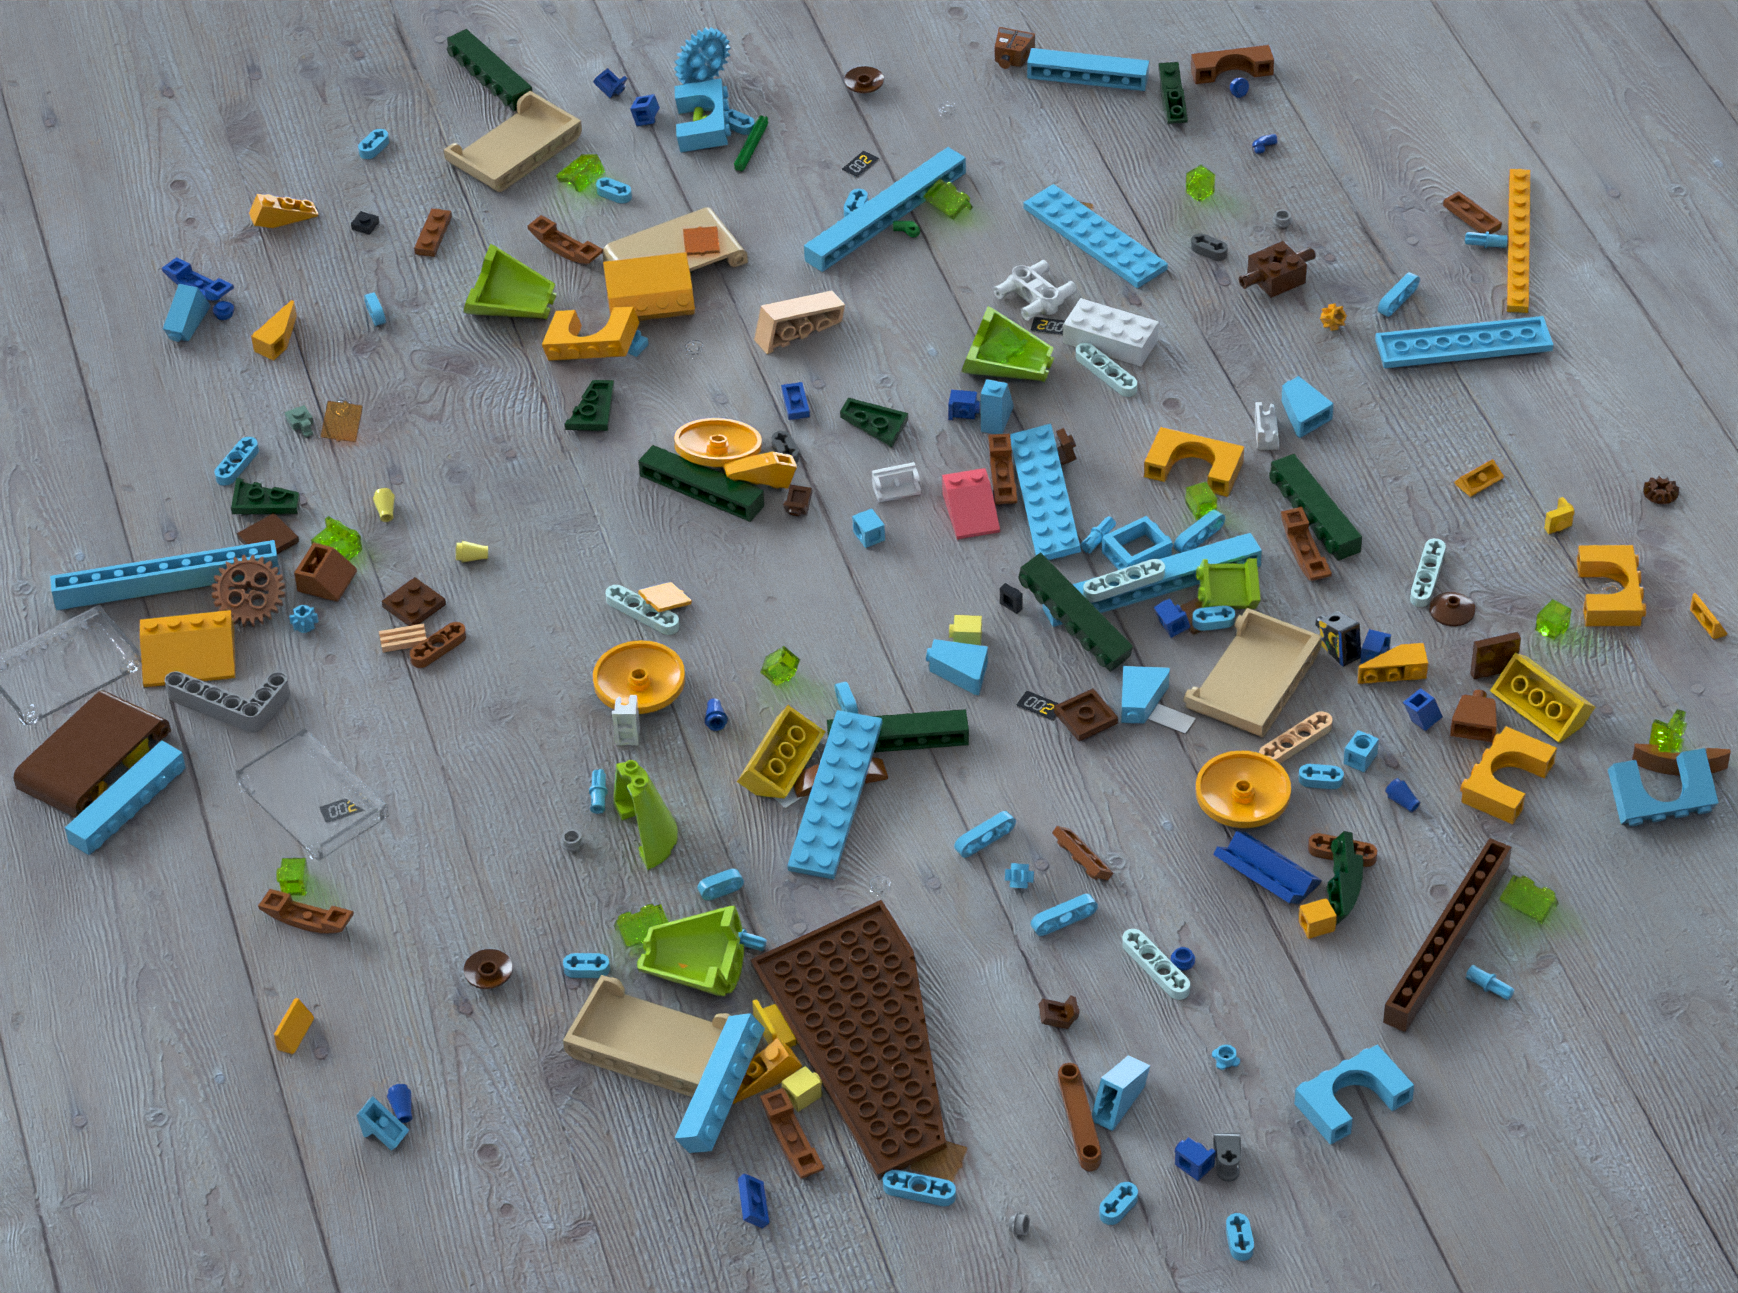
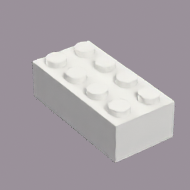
M1080 298L1063 324V343L1074 347L1081 343H1090L1107 357L1141 367L1158 341L1159 322Z

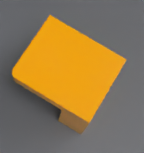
M1325 898L1300 906L1299 923L1308 939L1335 931L1337 915L1328 899Z

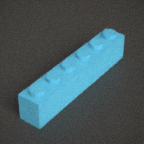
M1031 48L1027 62L1028 79L1145 91L1149 77V60Z
M161 740L65 827L68 843L88 855L100 848L124 823L133 818L145 804H148L157 793L166 788L168 783L183 772L186 768L183 753Z
M751 1013L728 1016L675 1136V1139L689 1153L712 1151L765 1030Z

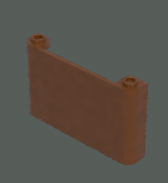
M100 690L16 768L13 776L16 789L76 818L92 803L90 791L149 735L156 741L165 738L171 732L169 722L105 690Z

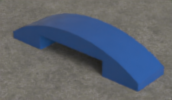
M177 257L162 267V271L174 283L198 287L207 300H218L234 289L233 284L218 278L213 281L192 271L190 263Z

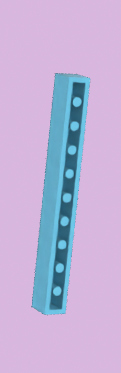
M949 147L937 153L905 177L804 245L805 262L821 272L825 271L892 225L893 221L899 220L966 173V157Z
M1248 533L1159 559L1165 564V576L1162 580L1090 603L1100 613L1198 585L1200 580L1196 578V568L1200 566L1203 559H1208V564H1245L1248 558H1257V567H1260L1262 550L1252 534ZM1131 575V576H1129V578L1135 580V579H1139L1140 576H1138V575ZM1088 580L1073 584L1082 595L1083 586ZM1114 581L1108 583L1110 586H1118V585H1119L1118 582H1114ZM1043 604V611L1053 627L1062 625V622L1053 618L1050 610Z
M265 541L52 575L50 580L56 610L211 586L214 583H218L215 581L214 576H221L219 568L227 569L226 561L232 565L234 564V557L238 561H242L244 554L247 560H250L252 554H254L256 561L263 557L264 564L271 561V569L278 567L279 570L275 541ZM237 575L233 581H242L245 577Z

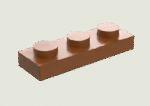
M1458 191L1444 199L1443 206L1479 233L1485 234L1489 232V234H1493L1501 229V221Z
M431 208L414 247L415 255L435 257L452 218L451 211Z
M1056 826L1052 834L1058 839L1057 843L1073 854L1071 856L1072 859L1078 864L1083 865L1087 869L1086 873L1095 880L1098 878L1109 880L1114 873L1071 829Z

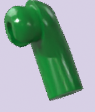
M893 221V231H904L912 238L920 234L919 226L913 221Z

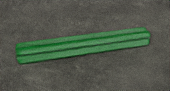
M760 115L734 162V169L736 171L742 172L746 168L769 123L767 116Z

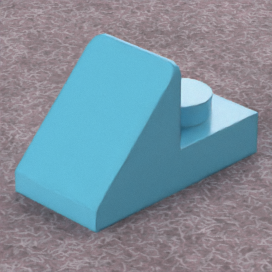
M373 1096L356 1115L363 1136L366 1138L374 1134L390 1150L395 1149L409 1132V1129Z

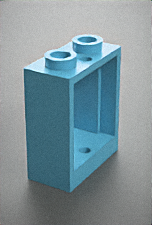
M1147 516L1102 536V553L1118 570L1151 559H1162L1172 556L1173 543L1171 538L1165 535L1159 529V526ZM1144 535L1155 544V546L1134 556H1131L1122 547V545Z

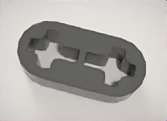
M1203 233L1195 234L1191 238V249L1195 253L1216 261L1224 260L1227 257L1228 245L1225 242Z
M782 430L775 432L771 437L773 450L782 454L788 452L789 455L793 456L795 463L799 461V451L791 435Z

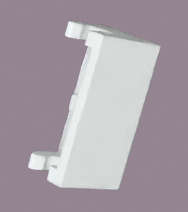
M1256 402L1255 430L1257 450H1279L1275 407L1273 404H1270V410L1264 412L1262 411V402Z
M915 462L872 471V487L878 503L921 494V488L918 483L920 477Z
M630 695L628 705H621V697H618L615 701V711H612L615 745H639L640 721L637 695Z

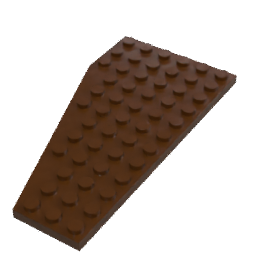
M882 900L750 959L752 968L789 1026L813 1071L821 1078L822 1086L878 1180L883 1179L884 1174L888 1171L902 1170L947 1148L914 950Z

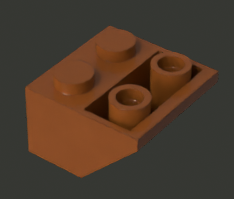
M313 542L294 572L297 592L338 602L357 573V568L334 547Z

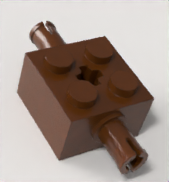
M1281 241L1248 255L1247 274L1239 276V284L1243 289L1257 284L1270 298L1306 283L1307 264L1305 262L1316 258L1315 251L1312 247H1307L1296 253L1284 241Z

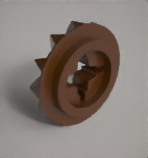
M1660 476L1657 479L1650 477L1649 481L1644 484L1643 493L1651 502L1669 504L1678 498L1679 487L1676 486V481H1669L1668 477L1662 479Z

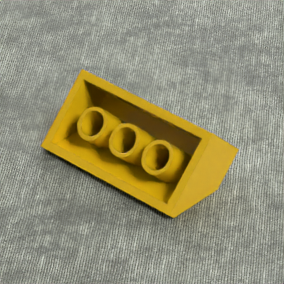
M1518 653L1513 655L1490 692L1559 743L1582 728L1596 708L1529 657Z
M787 705L776 717L737 782L755 795L785 799L826 731Z

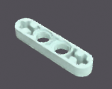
M1081 343L1076 347V360L1112 389L1125 397H1131L1137 393V380L1090 343ZM1097 362L1104 363L1103 366H1096L1094 364ZM1112 373H1115V374H1118L1119 376H1117V377H1110V376H1108V375H1109V374H1112Z
M1433 538L1425 544L1411 589L1410 601L1414 606L1426 607L1431 602L1445 556L1446 545L1440 539ZM1437 549L1436 554H1432V551ZM1434 563L1436 566L1427 567L1425 564ZM1428 578L1431 580V582L1424 583L1421 582L1420 579ZM1420 591H1424V595L1422 597H1419Z
M1151 559L1088 580L1083 586V596L1090 602H1097L1160 581L1165 576V564L1159 559ZM1138 575L1140 578L1134 580L1129 578V576ZM1114 581V582H1118L1119 585H1118V586H1110L1108 583Z
M612 585L606 589V602L613 608L663 634L672 635L678 632L679 618L675 613L669 610L663 612L656 611L650 604H646V601L640 595L621 585ZM630 603H638V604H639V606L634 607V608H633V607H629L628 605H629ZM648 612L657 613V615L653 617L646 616Z
M1137 929L1125 931L1122 937L1124 950L1170 997L1176 1000L1187 998L1190 993L1189 979L1143 932ZM1146 953H1151L1155 957L1151 960L1144 959L1142 955ZM1165 968L1168 969L1170 973L1167 975H1160L1157 971L1159 969Z

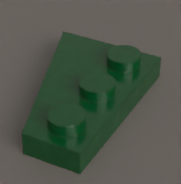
M614 380L591 381L582 395L580 404L573 409V415L564 423L565 430L608 431Z
M848 397L840 410V418L893 447L908 421V413Z
M236 477L231 505L232 514H298L300 504L299 492L279 487L270 489L262 487V483L254 482L249 484L245 483L244 479Z

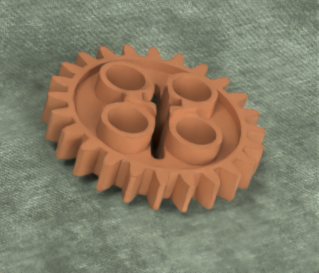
M244 554L242 561H238L234 557V564L232 565L226 561V570L219 568L221 576H214L215 581L218 583L212 584V589L216 590L212 593V598L217 599L214 601L215 607L221 606L218 611L231 610L234 625L241 620L243 627L246 626L247 621H250L252 627H254L255 620H259L261 624H264L263 618L265 616L271 620V611L278 614L276 605L283 606V601L279 598L286 596L285 592L281 591L286 587L285 583L281 582L283 580L282 574L277 575L279 572L278 567L271 569V561L264 564L263 557L256 561L254 554H252L250 560H247ZM237 575H243L245 577L244 580L241 582L233 581L234 577ZM263 577L267 579V582L263 585L256 583L258 578ZM251 587L252 590H250L249 594H246L245 591ZM238 596L242 599L239 603L233 604L230 602L232 597ZM256 599L264 600L261 606L253 605Z

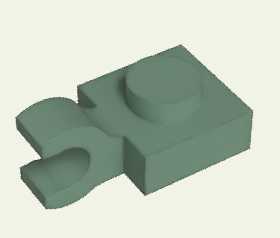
M305 405L285 412L286 420L293 431L300 429L304 437L313 435L310 429L311 424H314L313 417Z

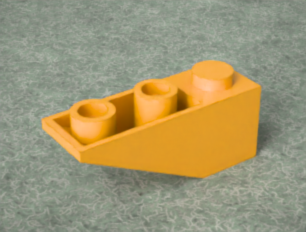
M257 194L249 215L254 226L276 228L318 217V212L314 203L309 200Z
M293 300L282 307L279 312L251 335L254 352L274 361L287 349L297 318Z
M768 452L723 464L727 477L732 480L749 481L756 485L765 484L777 489L780 487L789 488L797 468L792 455L777 452Z
M1424 643L1401 644L1359 665L1358 684L1427 679L1428 659Z
M777 1038L752 1058L732 1104L782 1083L784 1079L799 1070L802 1064L792 1049Z

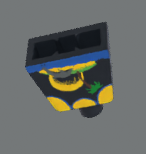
M1339 611L1328 616L1321 615L1317 618L1315 625L1320 629V635L1322 636L1321 645L1341 666L1344 667L1361 658L1360 623Z

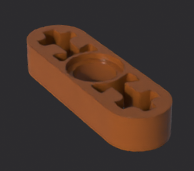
M460 622L449 623L410 650L411 664L417 668H424L464 642L466 639L464 624ZM437 642L444 643V645L441 647L432 646L434 643Z
M1322 833L1311 835L1308 841L1309 853L1314 857L1334 861L1333 853L1329 848L1337 836ZM1353 840L1354 851L1358 855H1363V867L1373 866L1377 861V848L1371 843Z

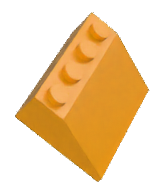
M687 252L603 262L610 316L613 308L634 307L639 321L695 314Z
M231 610L140 619V648L144 688L164 686L166 675L175 671L202 681L235 678V628Z

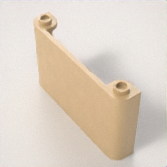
M529 91L518 99L517 113L464 150L457 143L449 145L444 149L445 160L497 192H502L575 142L582 132L581 120Z
M709 207L610 242L604 247L602 253L603 262L687 252L689 271L727 258V262L732 267L748 263L747 252Z
M1247 608L1243 615H1239L1236 619V637L1201 688L1194 686L1191 690H1187L1184 702L1186 703V708L1264 737L1316 660L1321 649L1322 636Z
M601 975L563 1039L564 1050L574 1059L693 1097L728 1016L731 1015L719 1013L710 1022L626 995L620 980Z

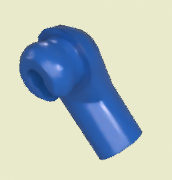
M1276 134L1261 136L1252 144L1255 153H1263L1265 151L1264 146L1277 144Z

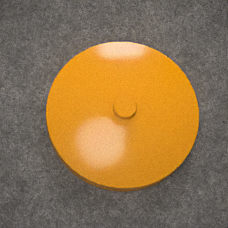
M708 418L689 422L681 426L674 436V448L681 457L690 462L711 467H723V464L726 462L759 455L762 446L761 435L756 429L745 423L723 418Z
M644 640L622 643L605 652L595 664L593 670L594 690L598 698L614 710L615 701L618 697H621V705H628L630 695H637L639 714L651 713L668 706L681 694L685 685L684 664L675 651L663 644Z
M1230 751L1215 756L1204 764L1196 778L1195 793L1199 806L1213 820L1230 827L1254 828L1266 825L1283 814L1290 801L1291 782L1285 769L1274 759L1253 751Z

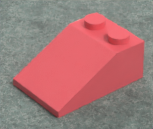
M982 468L942 475V494L956 539L999 533V521L986 469Z

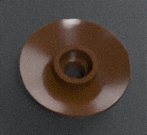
M861 66L848 71L844 77V83L853 92L870 93L878 90L883 85L884 76L876 68Z
M1444 592L1435 596L1429 607L1431 616L1437 622L1446 626L1467 624L1475 615L1473 601L1466 595L1458 592Z
M496 949L480 950L472 954L464 964L466 980L472 986L480 989H493L503 985L508 981L513 971L512 961L509 956Z

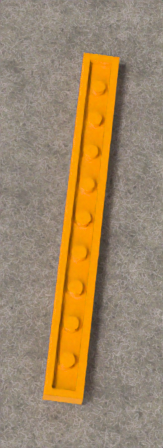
M1510 169L1507 312L1528 313L1530 170Z

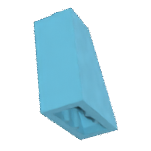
M178 284L163 326V330L169 339L180 342V340L189 341L210 309V303L198 287Z
M1298 376L1282 385L1281 401L1299 438L1332 420L1334 403Z
M986 379L981 392V432L1003 434L1013 409V401L1008 383Z
M934 639L932 648H928L926 653V661L929 662L930 672L974 695H980L988 664V646Z
M1123 666L1121 723L1145 724L1169 688L1170 668Z
M1128 1055L1101 1078L1092 1112L1094 1123L1111 1131L1116 1128L1144 1089L1150 1065Z

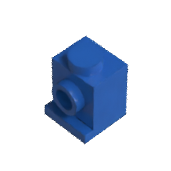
M655 94L636 97L630 108L636 126L655 123V116L660 107Z
M951 389L948 403V420H953V417L975 419L976 414H980L981 401H977V392Z
M1170 598L1154 607L1159 622L1170 638L1191 627L1186 613L1182 611L1178 604L1174 605Z
M1369 629L1361 649L1360 664L1389 651L1391 634Z
M1189 1137L1177 1144L1174 1151L1175 1165L1195 1180L1199 1181L1215 1166L1216 1151L1211 1148L1207 1151L1201 1143H1196Z

